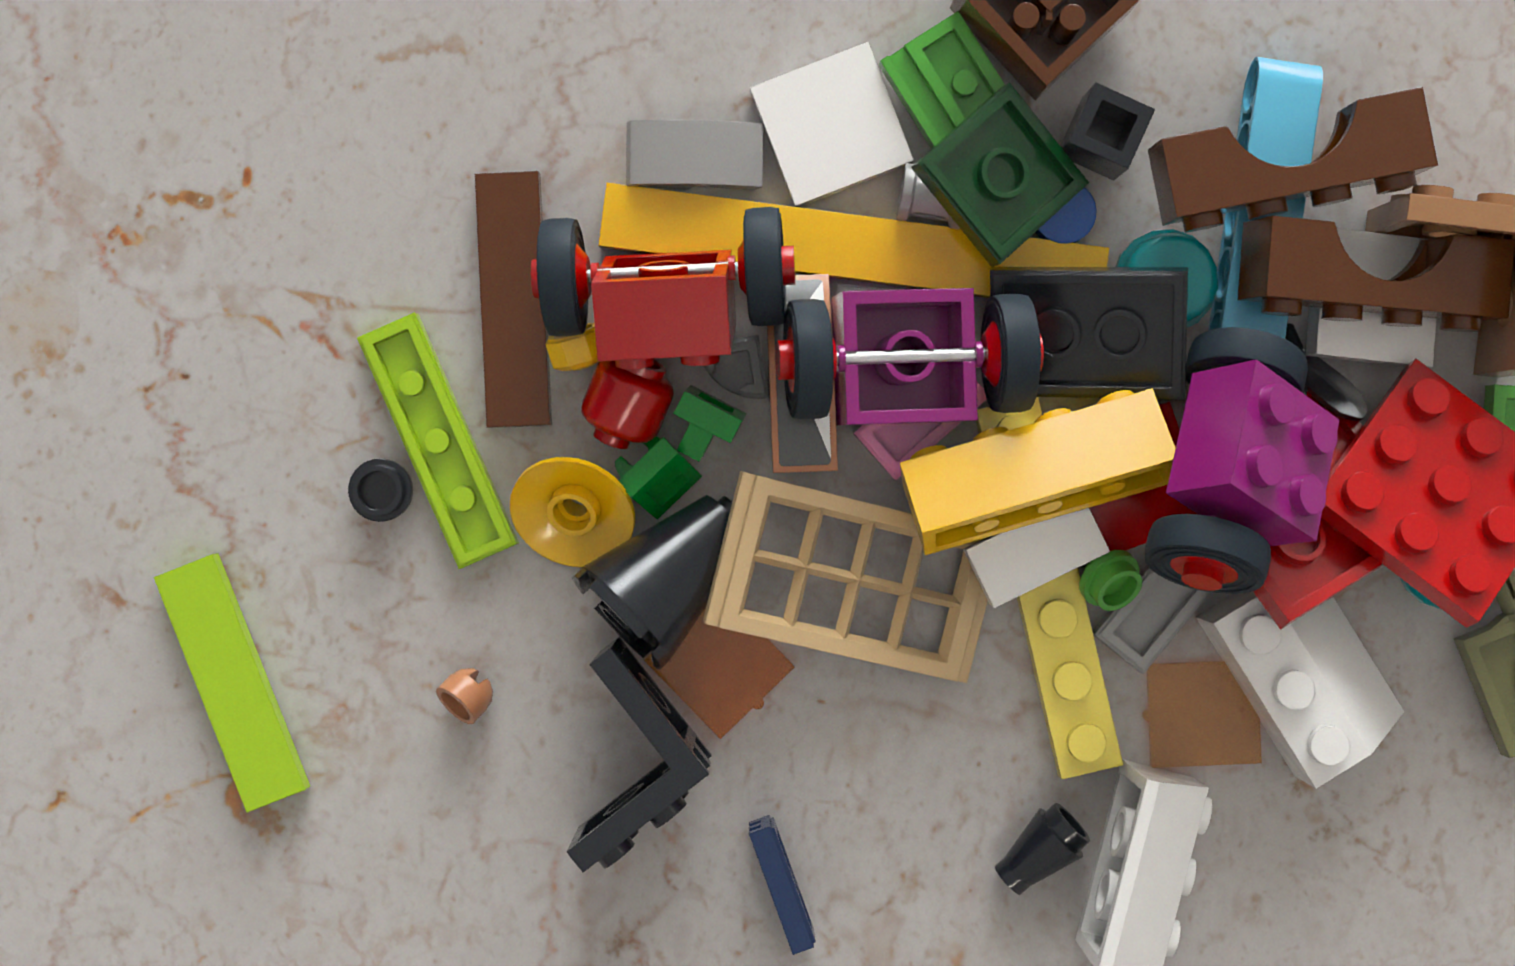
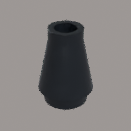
M1055 803L1047 811L1039 808L1006 856L995 865V870L1013 892L1021 895L1030 886L1082 858L1083 853L1081 850L1090 842V838L1079 822L1060 804Z

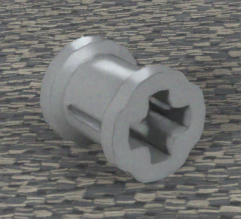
M905 163L899 191L896 220L906 221L909 216L947 221L949 228L959 230V226L912 170L911 167L914 164Z

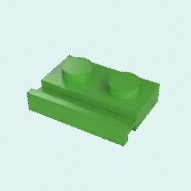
M959 11L911 40L894 54L886 56L880 60L878 65L931 149L998 89L1005 85Z

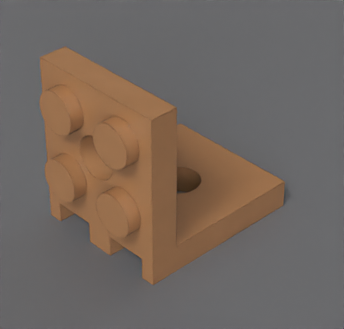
M1416 185L1413 186L1412 193L1392 195L1390 202L1368 210L1365 231L1424 239L1459 234L1515 240V195L1481 193L1478 194L1477 201L1453 198L1454 189L1450 187ZM1515 245L1509 318L1481 322L1473 375L1495 378L1515 376Z

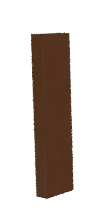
M539 171L475 174L487 428L552 425L549 354L545 345L548 340V333L543 322L539 298H534L531 286L532 259H537V238L540 224L543 221L541 174Z

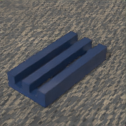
M770 815L749 822V836L792 954L795 955L814 948V943H816L814 927L774 817L771 818Z

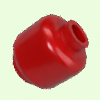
M656 360L654 365L641 369H620L615 366V361H599L581 406L582 415L595 427L593 436L600 442L617 449H628L631 442L646 443L654 439L659 433L674 395L672 383L665 377L666 368Z

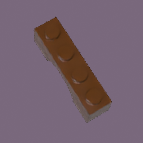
M1423 87L1359 99L1338 111L1332 135L1325 149L1313 162L1305 165L1279 166L1262 161L1245 150L1227 126L1162 138L1148 149L1162 226L1183 222L1185 233L1223 225L1222 214L1247 209L1249 220L1288 212L1287 201L1310 196L1313 207L1344 202L1353 199L1351 188L1375 184L1377 195L1409 189L1417 185L1416 175L1438 166Z
M1283 216L1264 217L1243 222L1237 300L1262 302L1261 313L1266 315L1301 316L1302 306L1322 308L1321 319L1362 321L1363 312L1381 313V324L1387 326L1420 327L1422 326V318L1425 317L1441 319L1440 330L1480 332L1482 321L1509 318L1515 240L1459 234L1421 240L1412 259L1403 270L1391 279L1383 280L1362 270L1349 257L1341 243L1335 222Z

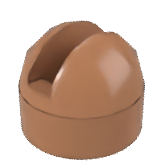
M474 668L456 671L449 675L436 689V694L445 708L456 718L467 724L475 723L487 710L493 696V689L488 678L479 684L475 681L479 671Z

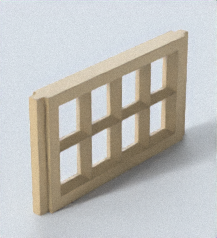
M740 471L702 622L722 629L967 683L988 600L964 551L952 595L915 587L924 551L911 513ZM771 502L809 511L798 558L759 549ZM823 515L862 524L850 571L812 562ZM875 528L913 537L902 583L864 574ZM983 539L956 546V548L965 549ZM756 562L794 571L783 618L744 609ZM808 575L847 583L835 630L797 621ZM860 587L898 595L887 642L849 633ZM912 599L949 607L938 653L901 645Z

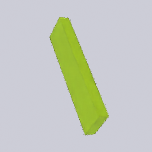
M414 312L357 337L458 569L467 567L519 544L419 314Z
M219 553L211 554L153 577L246 812L248 813L309 788L310 783Z

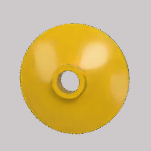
M554 457L539 461L520 475L512 489L510 514L517 532L534 551L553 562L566 566L583 567L631 539L634 532L635 509L626 489L611 473L589 461L572 457ZM573 500H576V501L582 503L583 505L577 504V503H575Z

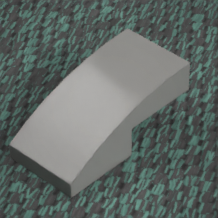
M708 120L627 122L626 185L687 190L692 187L742 190L763 187V123Z

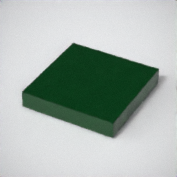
M1010 82L998 89L911 167L991 267L1001 264L1089 184V181Z

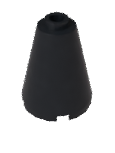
M708 495L701 497L581 567V570L572 577L582 594L591 589L602 600L594 609L636 653L644 658L653 650L651 653L653 667L658 670L671 661L706 608L732 505V500L726 496H723L718 501Z

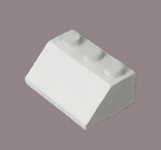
M1253 591L1233 594L1196 617L1293 775L1316 789L1370 756L1404 713L1403 708L1334 597L1281 630Z
M1122 759L1123 766L1119 767L1075 941L1093 966H1163L1165 957L1172 958L1179 944L1181 925L1180 921L1175 918L1181 895L1188 896L1194 885L1196 860L1191 858L1197 834L1203 835L1209 826L1212 814V799L1207 797L1209 787L1194 777Z

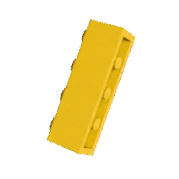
M1153 388L1135 394L1131 390H1121L1106 395L1094 406L1073 412L1066 408L1055 409L1039 416L1034 423L1012 430H1009L1007 427L987 429L977 434L971 442L950 448L943 445L923 448L914 453L910 460L900 462L903 488L924 554L929 555L1168 485L1176 448Z

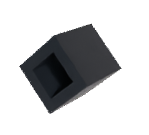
M1095 82L1082 97L1060 146L1073 163L1114 181L1129 169L1155 109Z

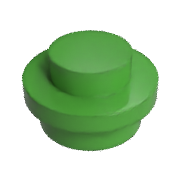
M1113 550L1090 561L1080 578V593L1088 603L1100 606L1106 611H1114L1125 607L1135 599L1142 587V577L1139 574L1140 568L1137 560L1125 550Z

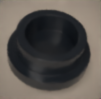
M372 459L364 462L354 471L349 481L348 495L353 508L362 517L376 522L390 521L399 517L409 507L413 496V484L408 472L397 462L389 459Z

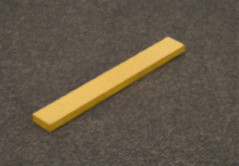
M606 182L598 245L600 248L644 254L732 249V255H735L736 262H738V247L744 240L743 221L745 210L757 207L779 208V213H781L783 246L794 245L795 273L806 275L829 274V278L914 289L974 288L975 297L990 298V270L992 267L961 229L957 230L947 226ZM1029 237L1008 258L994 267H1107L1110 248L1078 243L1064 244L1047 239Z

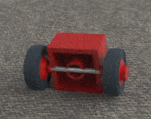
M757 207L745 210L743 221L744 240L738 247V262H736L735 255H732L731 249L605 256L599 267L598 262L591 263L590 265L589 257L585 252L582 231L577 219L543 220L539 227L537 259H532L531 261L532 292L534 298H539L541 314L547 333L558 337L575 336L585 332L588 318V299L592 292L598 361H615V366L620 369L646 368L654 365V359L676 357H680L681 364L687 366L711 365L720 361V355H731L736 329L734 280H736L737 275L739 277L740 289L747 296L748 315L751 325L776 326L784 324L786 285H796L794 245L783 246L782 219L779 208Z

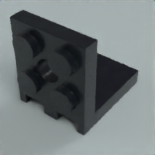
M620 636L601 650L589 665L664 760L578 827L567 853L582 873L596 862H599L604 869L617 862L634 847L635 843L632 839L647 822L651 821L655 828H659L677 815L687 804L684 798L689 794L688 790L709 775L707 768L711 764L709 758L712 754Z

